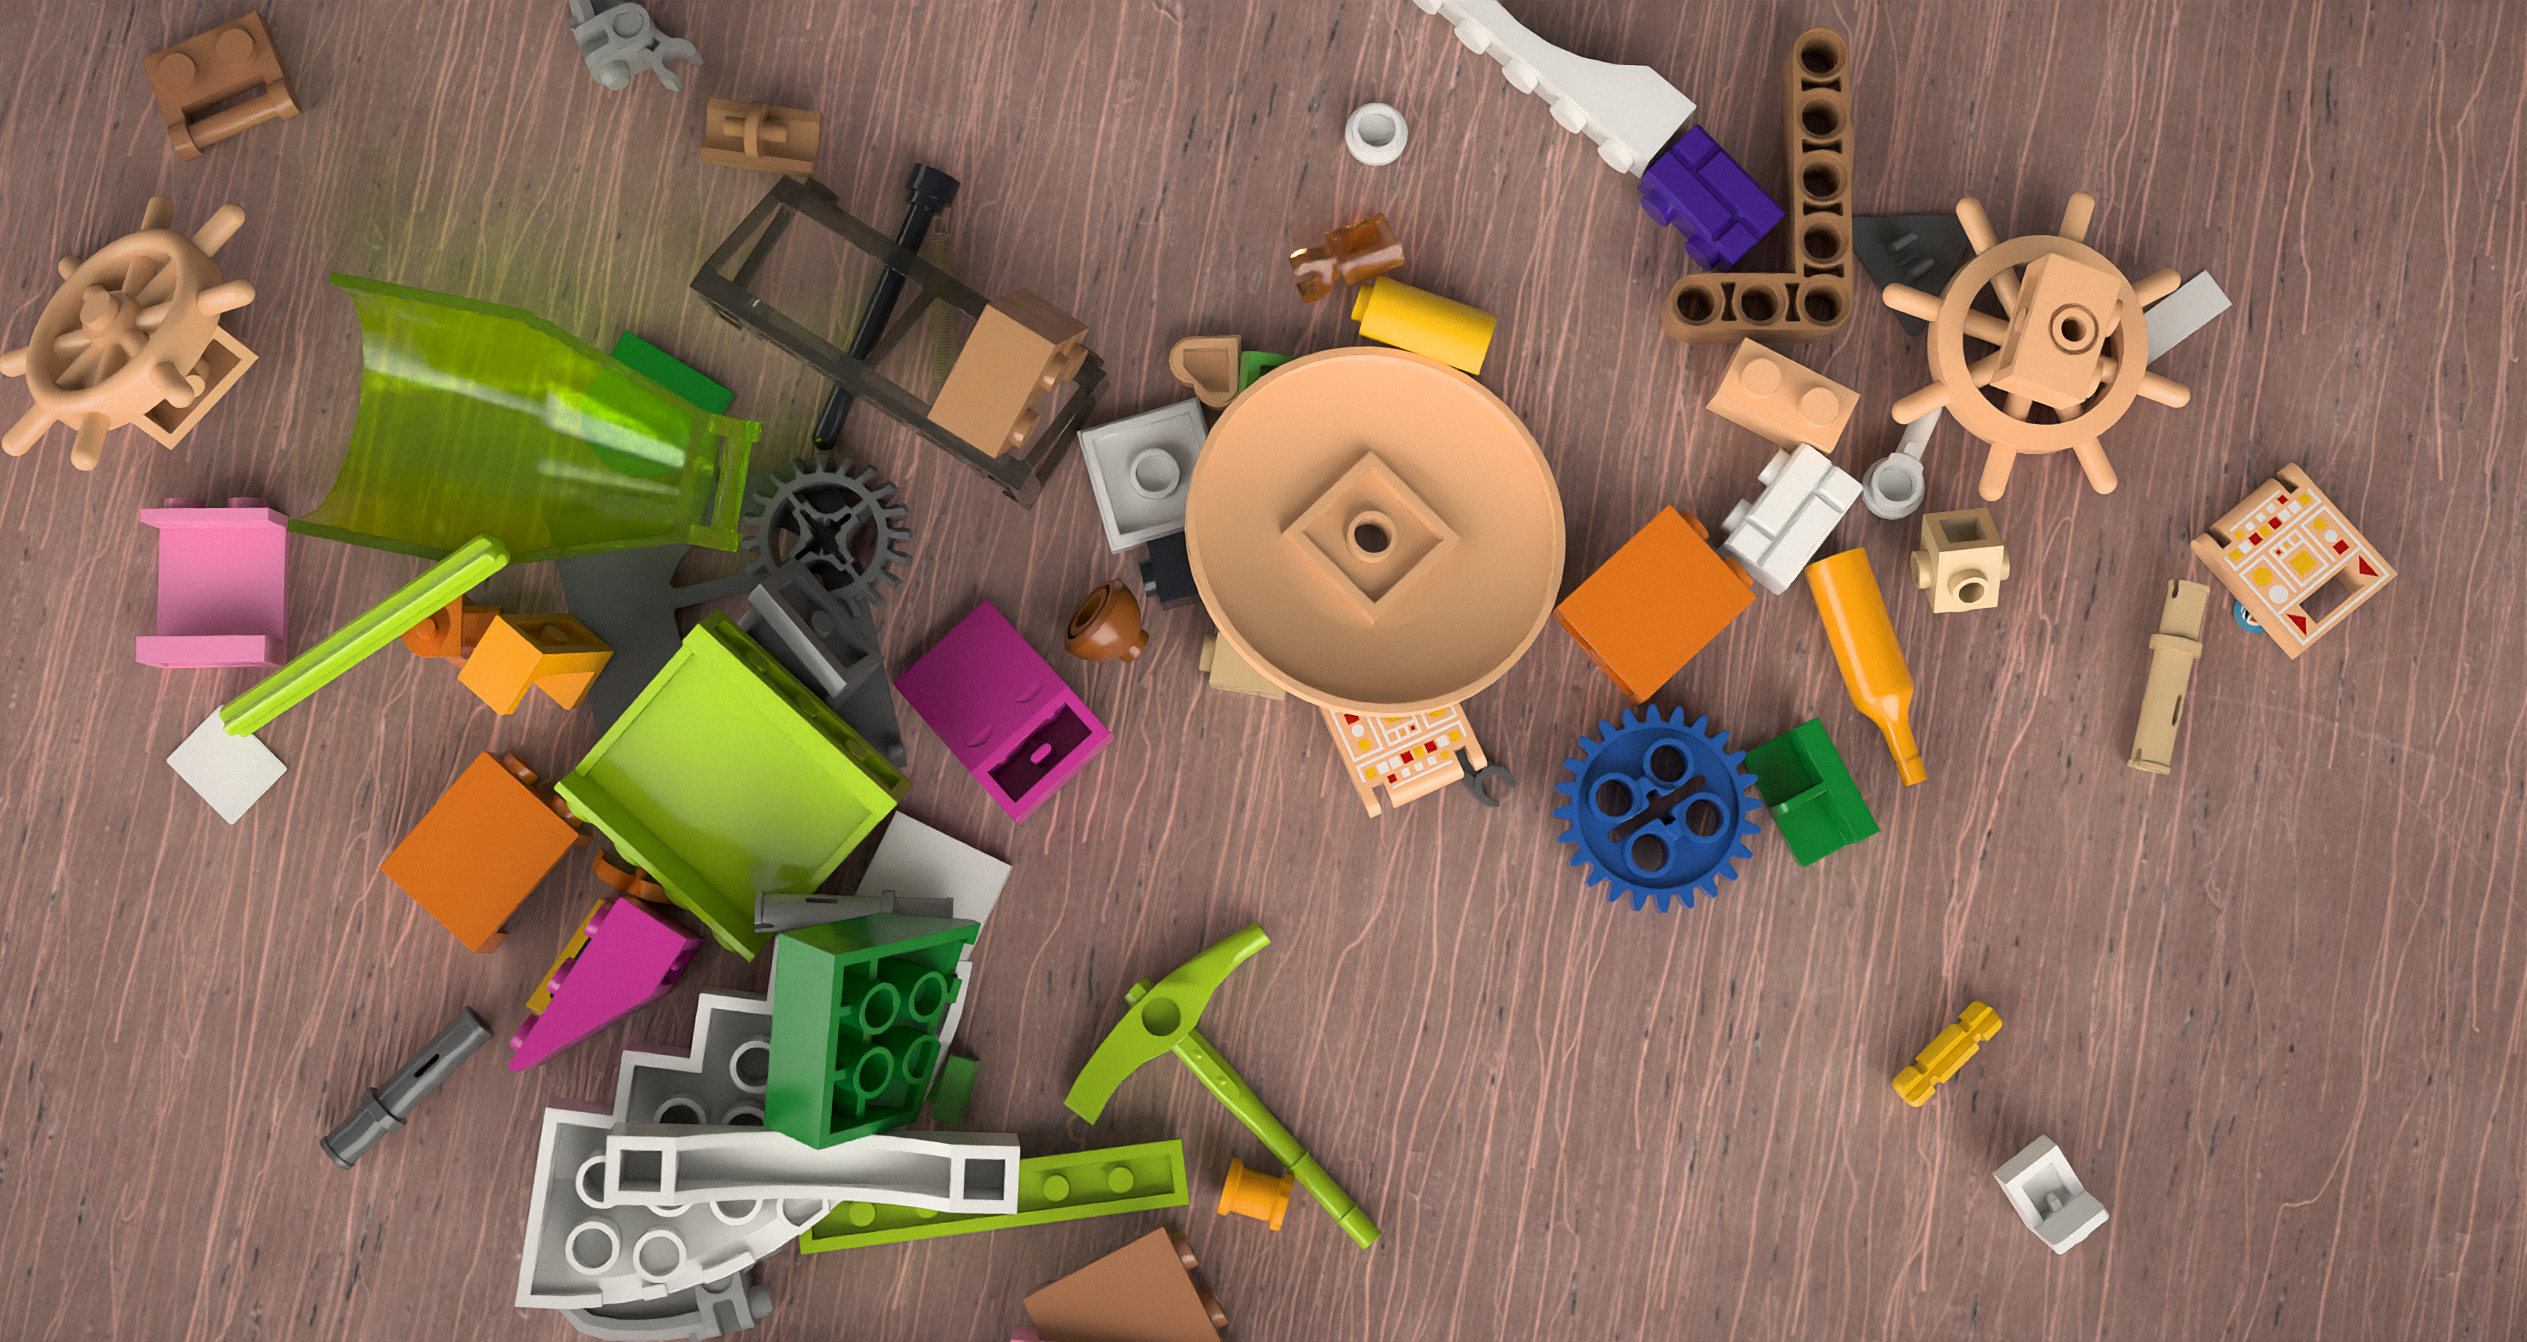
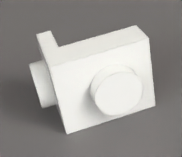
M2044 1134L1992 1173L2026 1227L2057 1254H2063L2076 1243L2083 1241L2094 1229L2109 1218L2104 1205L2084 1189L2057 1144Z

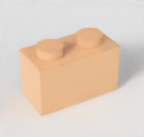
M1745 337L1733 352L1705 408L1792 452L1803 442L1809 444L1824 457H1827L1833 451L1860 394Z

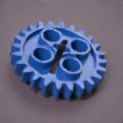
M1650 704L1645 708L1642 723L1637 722L1629 708L1624 709L1620 712L1619 722L1621 729L1619 731H1616L1606 720H1601L1596 724L1601 742L1596 743L1587 737H1580L1576 743L1585 755V759L1581 761L1574 758H1565L1561 764L1569 773L1575 776L1573 782H1560L1553 786L1554 791L1568 797L1569 801L1567 806L1551 811V817L1569 820L1571 828L1556 837V842L1564 844L1575 842L1579 849L1570 857L1567 865L1573 867L1587 862L1592 869L1588 873L1584 885L1588 888L1598 884L1603 879L1608 881L1606 901L1610 903L1616 901L1624 890L1630 892L1629 902L1632 911H1640L1647 896H1652L1657 913H1667L1672 894H1675L1684 909L1693 908V888L1696 887L1708 898L1716 897L1718 892L1712 877L1718 875L1725 880L1735 881L1738 875L1728 862L1730 858L1746 860L1751 859L1753 855L1746 846L1739 842L1741 836L1761 833V828L1745 820L1746 812L1762 807L1763 801L1745 797L1743 790L1756 782L1758 776L1757 774L1738 775L1735 769L1743 761L1747 753L1745 750L1726 755L1722 748L1730 733L1724 730L1711 738L1705 736L1704 733L1708 719L1705 715L1698 717L1689 727L1684 726L1683 709L1680 706L1672 709L1666 722L1660 720L1659 711L1655 704ZM1657 748H1668L1678 755L1681 762V771L1675 781L1664 782L1653 774L1650 767V758ZM1697 775L1704 778L1705 784L1703 787L1664 811L1663 814L1667 821L1665 825L1660 819H1654L1645 822L1615 843L1608 839V833L1647 809L1649 806V801L1645 796L1647 793L1653 799H1658L1669 795ZM1603 782H1615L1626 791L1628 805L1625 812L1619 817H1611L1604 814L1597 805L1596 793ZM1694 801H1702L1708 804L1715 813L1716 825L1713 831L1706 837L1694 834L1686 823V811ZM1641 835L1655 838L1663 850L1662 861L1653 871L1640 869L1634 863L1631 856L1634 841Z

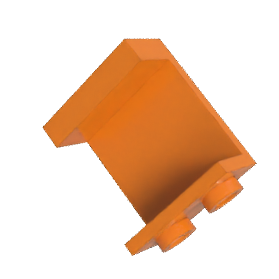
M1670 504L1550 614L1636 707L1654 694L1757 599V596L1748 588L1753 584V581L1746 570L1730 556L1721 559L1705 542L1709 538V534L1701 522L1685 509L1678 513Z
M483 750L379 867L381 871L474 953H493L509 935L502 928V925L573 845L587 847L594 839V836L581 826L584 821L570 811L565 798L559 793H556L552 799L534 784L535 780L540 776L537 771L512 751H509L503 757L501 754Z

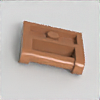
M257 11L141 59L167 122L169 138L176 152L185 162L204 155V147L277 116H280L285 121L302 113L301 104L265 18ZM262 84H267V93L193 123L191 114Z

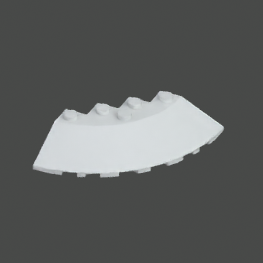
M778 932L776 936L767 994L705 986L699 995L691 1049L630 1041L622 1053L615 1104L555 1097L545 1107L515 1307L567 1310L602 1307L603 1304L625 1303L639 1299L646 1301L666 1297L669 1293L677 1292L703 1282L707 1284L755 1263L757 1259L773 1252L798 1234H803L828 1215L842 1201L827 1199H751L702 1202L677 1206L604 1204L607 1135L615 1122L764 1126L779 933L782 932ZM958 961L954 977L963 981L956 1002H945L934 1035L942 1046L924 1101L944 1062L960 1020L973 962ZM907 1125L891 1130H905Z

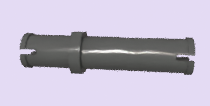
M465 1006L453 1021L421 1048L379 1089L370 1087L360 1097L362 1104L329 1135L324 1136L319 1141L324 1152L338 1166L345 1170H350L355 1165V1162L387 1132L397 1133L407 1123L405 1116L438 1085L443 1083L451 1073L487 1040H491L495 1036V1032L489 1023L473 1008Z

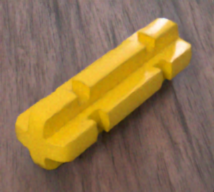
M1978 1000L1972 1002L1958 1016L1961 1020L1958 1025L1951 1023L1915 1058L1917 1064L1914 1067L1906 1066L1893 1079V1088L1905 1102L1914 1107H1919L1936 1092L1933 1086L1937 1082L1944 1084L1980 1049L1977 1045L1980 1040L1987 1042L2002 1027L2003 1022L1988 1004Z

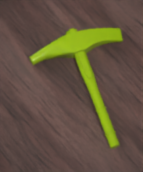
M1255 922L1226 937L1191 958L1166 976L1156 986L1147 976L1141 982L1134 985L1123 998L1132 1008L1096 1050L1077 1077L1063 1104L1094 1126L1108 1099L1127 1076L1144 1062L1172 1050L1209 1091L1249 1127L1287 1168L1286 1173L1291 1172L1295 1175V1178L1335 1219V1225L1339 1224L1363 1250L1373 1243L1381 1234V1231L1358 1207V1202L1354 1203L1308 1154L1310 1150H1305L1266 1109L1243 1078L1195 1028L1214 989L1246 958L1271 943L1260 924Z

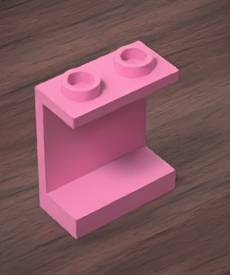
M251 497L229 498L228 508H205V501L200 499L167 498L164 500V508L140 509V522L160 529L157 636H136L135 662L158 668L282 667L287 664L290 517L268 508V500Z

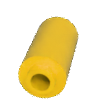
M1379 275L1374 286L1362 284L1351 319L1362 322L1359 331L1360 336L1408 352L1420 354L1478 375L1499 315Z

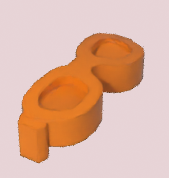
M603 848L599 849L592 869L595 870V874L604 882L641 899L675 905L665 894L663 885L645 880L648 872L644 868L637 866L633 875L606 859L608 853Z

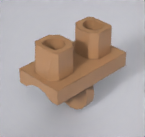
M709 97L706 131L699 159L702 163L815 178L824 117L821 112L772 106L765 102L752 101L750 103Z

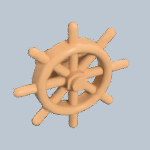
M2077 191L2070 197L2058 237L2031 235L2014 238L2000 243L1979 200L1974 197H1965L1958 202L1956 214L1977 256L1967 262L1952 276L1939 297L1900 283L1889 284L1882 293L1883 301L1888 307L1930 321L1927 336V356L1933 383L1895 402L1891 410L1893 419L1900 424H1909L1946 406L1952 416L1965 429L1984 442L1991 444L1978 487L1980 496L1987 501H1996L2002 497L2016 452L2044 454L2073 447L2093 489L2100 494L2111 493L2116 488L2118 479L2097 436L2104 433L2122 417L2136 395L2175 408L2186 405L2190 399V390L2185 384L2146 371L2149 351L2148 331L2142 307L2175 291L2181 282L2180 274L2177 270L2166 267L2130 285L2128 280L2112 262L2097 251L2084 245L2083 240L2095 205L2094 197L2087 191ZM2027 266L2021 284L2013 268ZM1989 280L2010 322L1970 308L1977 293ZM1963 333L1998 345L2000 350L1967 366L1963 352ZM2109 336L2111 357L2100 354L2104 339ZM2103 382L2104 385L2097 397L2083 410L2080 403L2084 402L2086 398L2091 397L2099 383ZM1990 383L1991 386L2008 391L2002 412L1994 407L1978 389ZM2033 400L2053 407L2060 424L2038 425L2026 423Z
M156 195L148 202L140 231L123 236L108 244L85 262L76 256H66L61 259L58 270L65 282L57 290L43 311L34 329L30 344L6 352L0 357V371L4 375L16 377L26 374L30 393L36 401L4 435L2 447L6 453L12 456L25 454L57 419L78 431L71 453V461L76 468L83 471L92 470L98 465L108 430L121 427L129 422L134 423L170 450L186 436L259 358L236 331L220 318L222 312L250 304L255 297V288L249 281L244 279L224 283L218 264L211 258L244 223L245 212L241 206L235 203L224 204L189 240L185 236L169 230L174 213V203L165 195Z

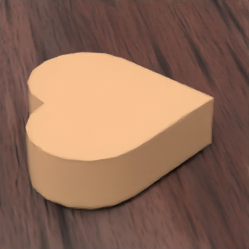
M1241 335L1190 336L1175 343L1170 351L1169 365L1171 374L1183 386L1194 388L1195 395L1198 397L1201 405L1209 410H1225L1238 396L1241 367Z

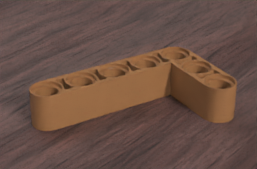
M1816 26L1801 33L1783 62L1781 72L1783 209L1787 212L1783 218L1784 273H1693L1683 276L1675 282L1663 301L1660 310L1662 327L1675 340L1687 343H1741L1747 337L1757 343H1818L1831 337L1851 314L1853 306L1850 53L1844 37L1833 28ZM1806 53L1818 54L1828 64L1829 72L1819 74L1810 71L1803 64L1801 55ZM1812 113L1821 116L1828 123L1830 133L1826 135L1813 134L1803 124L1802 115ZM1815 174L1824 178L1829 184L1830 196L1818 197L1808 192L1803 183V176ZM1816 235L1825 239L1831 249V258L1818 259L1810 255L1805 249L1804 237ZM1688 295L1697 297L1706 306L1707 318L1700 321L1687 319L1678 310L1677 299ZM1755 296L1762 299L1769 308V319L1755 321L1747 317L1741 307V298ZM1816 296L1827 301L1832 311L1831 321L1822 322L1810 317L1805 309V298Z

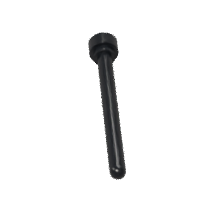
M915 163L906 182L905 189L909 191L906 202L910 205V208L813 431L812 443L819 450L827 451L835 446L933 216L940 217L944 207L951 208L960 188V182L937 169Z

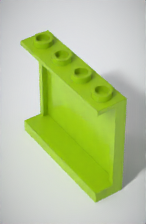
M718 608L692 629L682 641L684 645L576 768L554 786V789L565 798L568 808L576 817L587 823H593L614 842L615 848L622 858L632 865L644 868L662 884L665 894L674 904L685 910H691L708 925L714 938L721 946L733 953H739L750 963L765 944L776 934V932L755 933L754 913L757 891H764V893L813 894L867 834L896 806L914 783Z

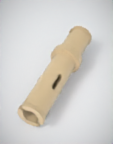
M2174 579L2168 580V592L2159 633L2151 634L2149 648L2154 650V655L2141 705L2131 758L2128 759L2127 766L2164 775L2170 774L2171 768L2169 766L2183 712L2193 659L2201 658L2203 644L2197 641L2207 596L2210 595L2211 590L2210 587L2200 583L2185 580L2177 581Z

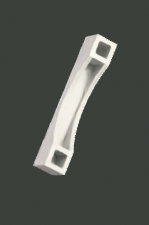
M1412 0L1426 13L1434 15L1438 11L1455 25L1454 32L1466 47L1477 54H1483L1486 51L1504 66L1502 72L1513 86L1526 94H1530L1532 91L1538 94L1551 105L1550 113L1560 125L1575 134L1580 130L1599 145L1597 150L1603 160L1621 173H1626L1629 170L1641 179L1688 125L1697 105L1649 66L1616 65L1583 58L1546 42L1521 25L1497 0Z
M615 1122L607 1135L604 1204L677 1206L702 1202L751 1199H827L888 1203L956 1213L1017 1214L1020 1144L1017 1133L887 1130L822 1150H816L766 1126Z

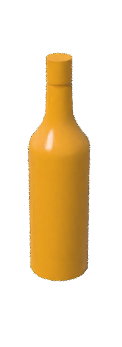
M1864 547L1848 550L1804 567L1803 571L1852 704L1857 711L1871 719L1882 731L1893 760L1896 761L1895 765L1903 787L1927 780L1928 776L1921 757L1918 756V748L1909 724V707L1914 693V681Z

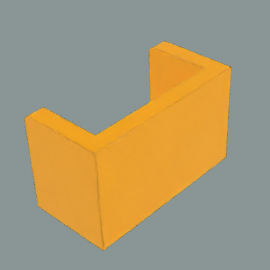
M571 613L497 614L457 678L499 715L512 714L532 682L565 710H574L579 708L615 651Z

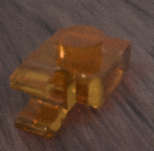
M1383 212L1325 233L1326 245L1317 248L1301 249L1288 257L1295 276L1303 275L1309 271H1316L1310 279L1296 284L1297 290L1305 303L1315 302L1324 298L1331 291L1336 279L1341 276L1346 285L1360 280L1375 279L1379 275H1383L1387 270L1406 263L1400 241Z

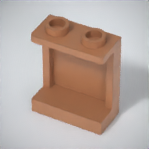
M1166 1221L1154 1226L1151 1231L1065 1276L1053 1282L1049 1280L1028 1291L1022 1299L1041 1339L1054 1342H1223L1224 1336L1220 1328L1229 1324L1227 1315L1214 1290L1210 1288L1201 1292L1190 1270L1199 1265V1261L1185 1232L1181 1229L1172 1234Z

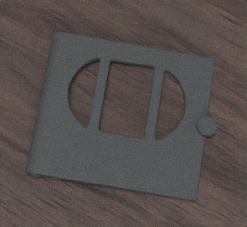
M828 454L832 461L833 472H836L837 467L834 455ZM816 457L804 460L810 474L816 473ZM791 464L713 483L703 473L688 472L675 481L674 492L548 522L569 613L615 651L588 692L599 740L684 645L677 619V611L679 609L753 591L769 575L767 572L751 576L746 572L681 588H674L673 581L682 561L701 540L724 527L743 523L742 517L745 512L763 515L766 507L752 498L753 492L756 489H760L773 497L779 489L771 482L769 474L774 470H778L790 482L796 479ZM839 489L821 490L806 496L808 501L820 513L832 514L846 506L843 492ZM790 509L781 528L800 537V525ZM810 516L809 519L817 528V535L821 540L819 546L815 548V554L819 555L823 548L841 558L846 564L847 561L838 550L839 545L835 540L836 534L841 531L840 525H836L833 532L828 527L820 525ZM854 544L855 554H856V556H857V558H858L857 551H856V546H855V544ZM822 565L811 572L813 576H822L826 591L840 589L851 584L845 575L839 572L833 565ZM865 596L859 600L864 610V619L857 622L852 621L881 653L869 601ZM845 605L840 606V607L845 611V613L849 616V614L847 613V610H846ZM882 662L835 713L891 764L899 769L907 767L905 747L902 742L884 663Z

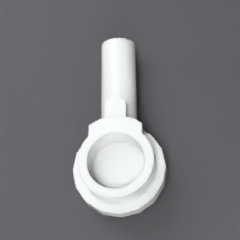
M1942 408L1909 423L1896 452L1891 453L1887 458H1881L1873 463L1863 475L1861 482L1864 488L1861 492L1862 499L1868 509L1877 516L1890 520L1902 519L1912 514L1923 501L1925 483L1922 472L1924 468L1919 461L1939 419Z

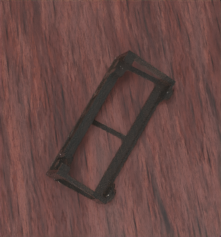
M785 174L703 264L689 285L690 288L718 318L739 331L745 327L757 339H764L964 463L971 468L974 474L982 479L987 478L998 487L1004 489L1003 495L1030 511L1078 437L1077 431L1083 429L1110 387L1108 375L1101 369L1105 363L1104 360L1088 349L1082 366L1072 379V381L1079 385V389L1024 460H1018L1006 452L995 459L928 419L927 417L932 409L931 405L882 376L876 370L934 299L943 300L977 322L987 303L992 301L836 206L840 198L823 184L808 177L802 185ZM778 205L780 207L779 211L734 280L731 282L721 276L718 271ZM797 211L923 288V291L864 361H858L746 291ZM1057 441V443L1051 450L1050 454L1044 461L1043 465L1041 466L1037 474H1035V468L1038 466V464L1041 462L1044 456L1048 453V451Z

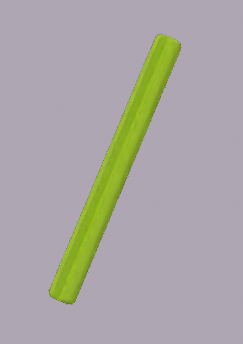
M487 532L481 533L224 705L219 713V717L225 723L223 730L230 736L238 734L241 737H247L506 566L510 560V554L505 548L506 542L498 534L492 536Z

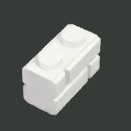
M1803 442L1790 455L1781 448L1777 451L1757 477L1759 481L1766 485L1752 505L1742 498L1719 527L1720 530L1728 535L1718 548L1720 553L1725 557H1732L1751 577L1777 595L1790 586L1864 489L1858 481L1839 467L1832 465L1830 460L1809 444Z

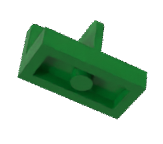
M1818 717L1808 720L1747 752L1742 763L1748 774H1757L1758 780L1754 782V785L1796 863L1800 867L1809 866L1846 845L1859 843L1880 832Z

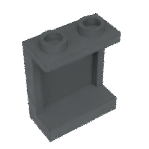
M800 560L759 583L747 597L753 605L736 623L834 712L885 660L884 656Z

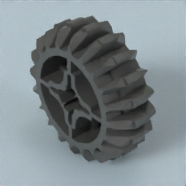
M823 452L818 453L815 459L816 473L810 474L804 460L797 457L791 461L796 479L789 482L778 470H774L769 474V478L779 489L777 493L771 497L765 491L756 489L752 494V498L766 508L762 516L752 512H745L743 514L742 522L753 528H758L759 536L741 538L740 548L750 552H761L760 557L750 560L745 564V571L751 576L768 572L769 575L764 579L766 580L799 560L810 572L822 565H833L839 572L845 575L851 584L827 592L839 606L845 605L847 613L852 620L856 622L863 620L864 610L859 601L861 598L866 596L872 605L881 609L886 605V601L875 588L882 581L895 590H900L903 581L896 575L888 572L891 564L895 563L903 567H910L912 565L913 557L903 551L895 550L896 543L914 541L915 532L911 528L894 527V523L905 519L910 515L911 511L905 503L886 506L898 492V488L892 481L883 483L875 490H872L878 480L879 470L871 464L866 466L857 478H854L856 471V460L854 457L844 455L839 462L837 471L833 472L831 458L827 453ZM839 489L854 493L862 499L851 508L846 505L835 513L824 514L820 513L808 501L806 496L821 490ZM791 510L800 525L801 535L795 547L788 552L790 558L782 563L779 553V534L782 523ZM874 515L878 527V544L875 556L868 569L865 570L855 554L854 544L857 536L867 527L865 522ZM810 516L820 525L828 527L833 532L836 525H840L841 531L836 534L835 540L839 545L838 550L847 561L846 564L841 558L823 548L819 555L815 554V548L819 546L821 540L817 535V528L809 519Z

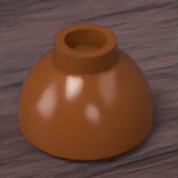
M1120 579L1105 581L1090 592L1072 615L1064 633L1065 650L1077 658L1090 662H1106L1119 658L1124 663L1129 664L1140 655L1149 640V633L1141 628V611L1137 599Z

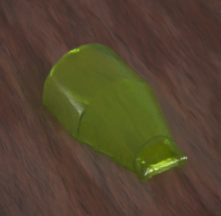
M330 272L329 285L338 286L353 298L362 326L364 367L360 406L350 447L335 484L316 510L300 518H289L287 532L434 561H441L481 533L487 532L492 536L500 535L506 542L505 548L510 554V560L506 566L679 543L740 552L743 532L737 531L752 443L760 442L763 423L712 413L531 310ZM721 435L726 436L727 439L711 525H706L703 523L715 485Z

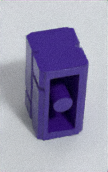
M1699 124L1686 133L1670 151L1666 152L1644 174L1637 188L1644 195L1640 202L1648 215L1664 227L1671 222L1688 239L1684 244L1687 253L1699 266L1707 271H1711L1716 267L1721 273H1730L1775 230L1787 214Z

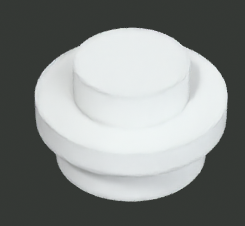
M1380 102L1368 103L1356 109L1348 119L1345 131L1346 144L1351 154L1360 162L1372 166L1385 165L1398 158L1406 146L1408 137L1407 124L1401 113L1394 107Z

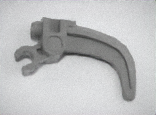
M569 0L573 18L569 19L568 22L590 75L594 81L604 84L611 90L616 91L625 88L629 84L630 76L652 68L667 89L680 92L684 85L678 75L669 70L670 64L679 58L689 60L691 64L698 68L703 63L698 51L690 41L679 37L670 38L658 30L647 10L639 4L625 3L624 0Z
M786 1243L773 1252L757 1259L755 1263L724 1278L707 1284L703 1282L677 1292L669 1293L666 1297L646 1301L639 1299L625 1303L603 1304L602 1307L558 1310L577 1331L606 1341L643 1342L689 1338L690 1342H697L757 1327L760 1324L761 1318L766 1317L775 1309V1300L771 1288L755 1285L752 1268L760 1260H767L781 1252Z

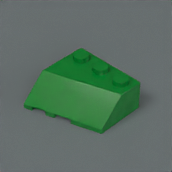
M878 912L779 933L764 1126L816 1150H822L917 1122L942 1046L934 1036L945 1002H956L963 980L954 977V973L964 943L975 944L981 923L970 919Z

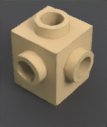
M1986 507L1923 514L1920 550L1911 553L1910 568L1915 588L1924 589L1933 613L1965 612L1971 609L1997 607L2000 580L2008 579L2010 563L2007 547L2002 542Z

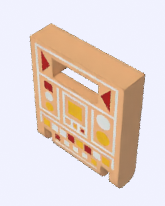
M2288 463L2277 472V477L2281 484L2273 478L2268 479L2209 528L2223 543L2225 548L2222 549L2206 533H2202L2191 542V547L2204 564L2293 660L2390 582L2398 573L2296 464ZM2333 576H2336L2349 592L2354 593L2318 623H2315L2299 604Z
M1460 703L1433 712L1406 717L1359 716L1330 710L1317 705L1369 818L1382 813L1380 801L1372 790L1383 784L1391 805L1395 809L1464 778L1463 770L1455 754L1457 750L1464 749L1474 771L1487 766L1486 758Z

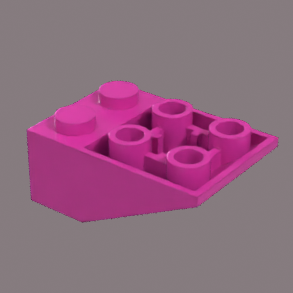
M985 599L893 683L896 689L1012 820L1020 825L1115 740L1111 732L988 599Z
M620 896L614 905L605 901L596 911L585 929L584 934L590 937L591 941L579 959L576 961L568 957L551 979L547 991L554 994V997L540 1017L534 1013L530 1014L514 1035L510 1047L516 1050L517 1053L507 1067L514 1072L542 1066L668 995L706 938L644 899Z

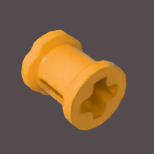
M1233 1157L1216 1213L1226 1216L1230 1211L1247 1215L1268 1222L1270 1230L1279 1232L1295 1175L1285 1173L1281 1178L1244 1167L1242 1159Z

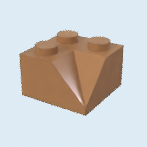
M1025 288L987 303L927 418L994 459L1014 446L1022 449L1040 421L1041 415L1033 410L1044 391L1052 393L1061 380L1069 383L1082 366L1088 349L1081 346V343L1090 327Z

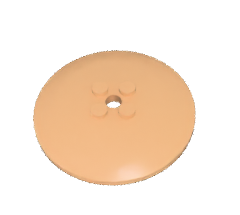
M1374 346L1329 349L1292 360L1260 377L1237 396L1212 427L1196 460L1186 497L1185 537L1191 572L1199 595L1210 617L1225 639L1245 661L1280 688L1310 703L1347 714L1369 717H1406L1446 708L1479 693L1512 668L1533 644L1552 611L1562 581L1566 550L1564 513L1558 487L1549 464L1533 436L1512 410L1479 382L1447 364L1404 350ZM1361 525H1373L1379 528L1386 537V549L1378 553L1363 550L1355 540V529Z

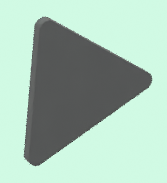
M1957 214L1852 217V251L1881 295L1889 284L1900 283L1939 297L1970 241ZM1891 308L1906 333L1910 336L1919 335L1928 322L1927 320Z

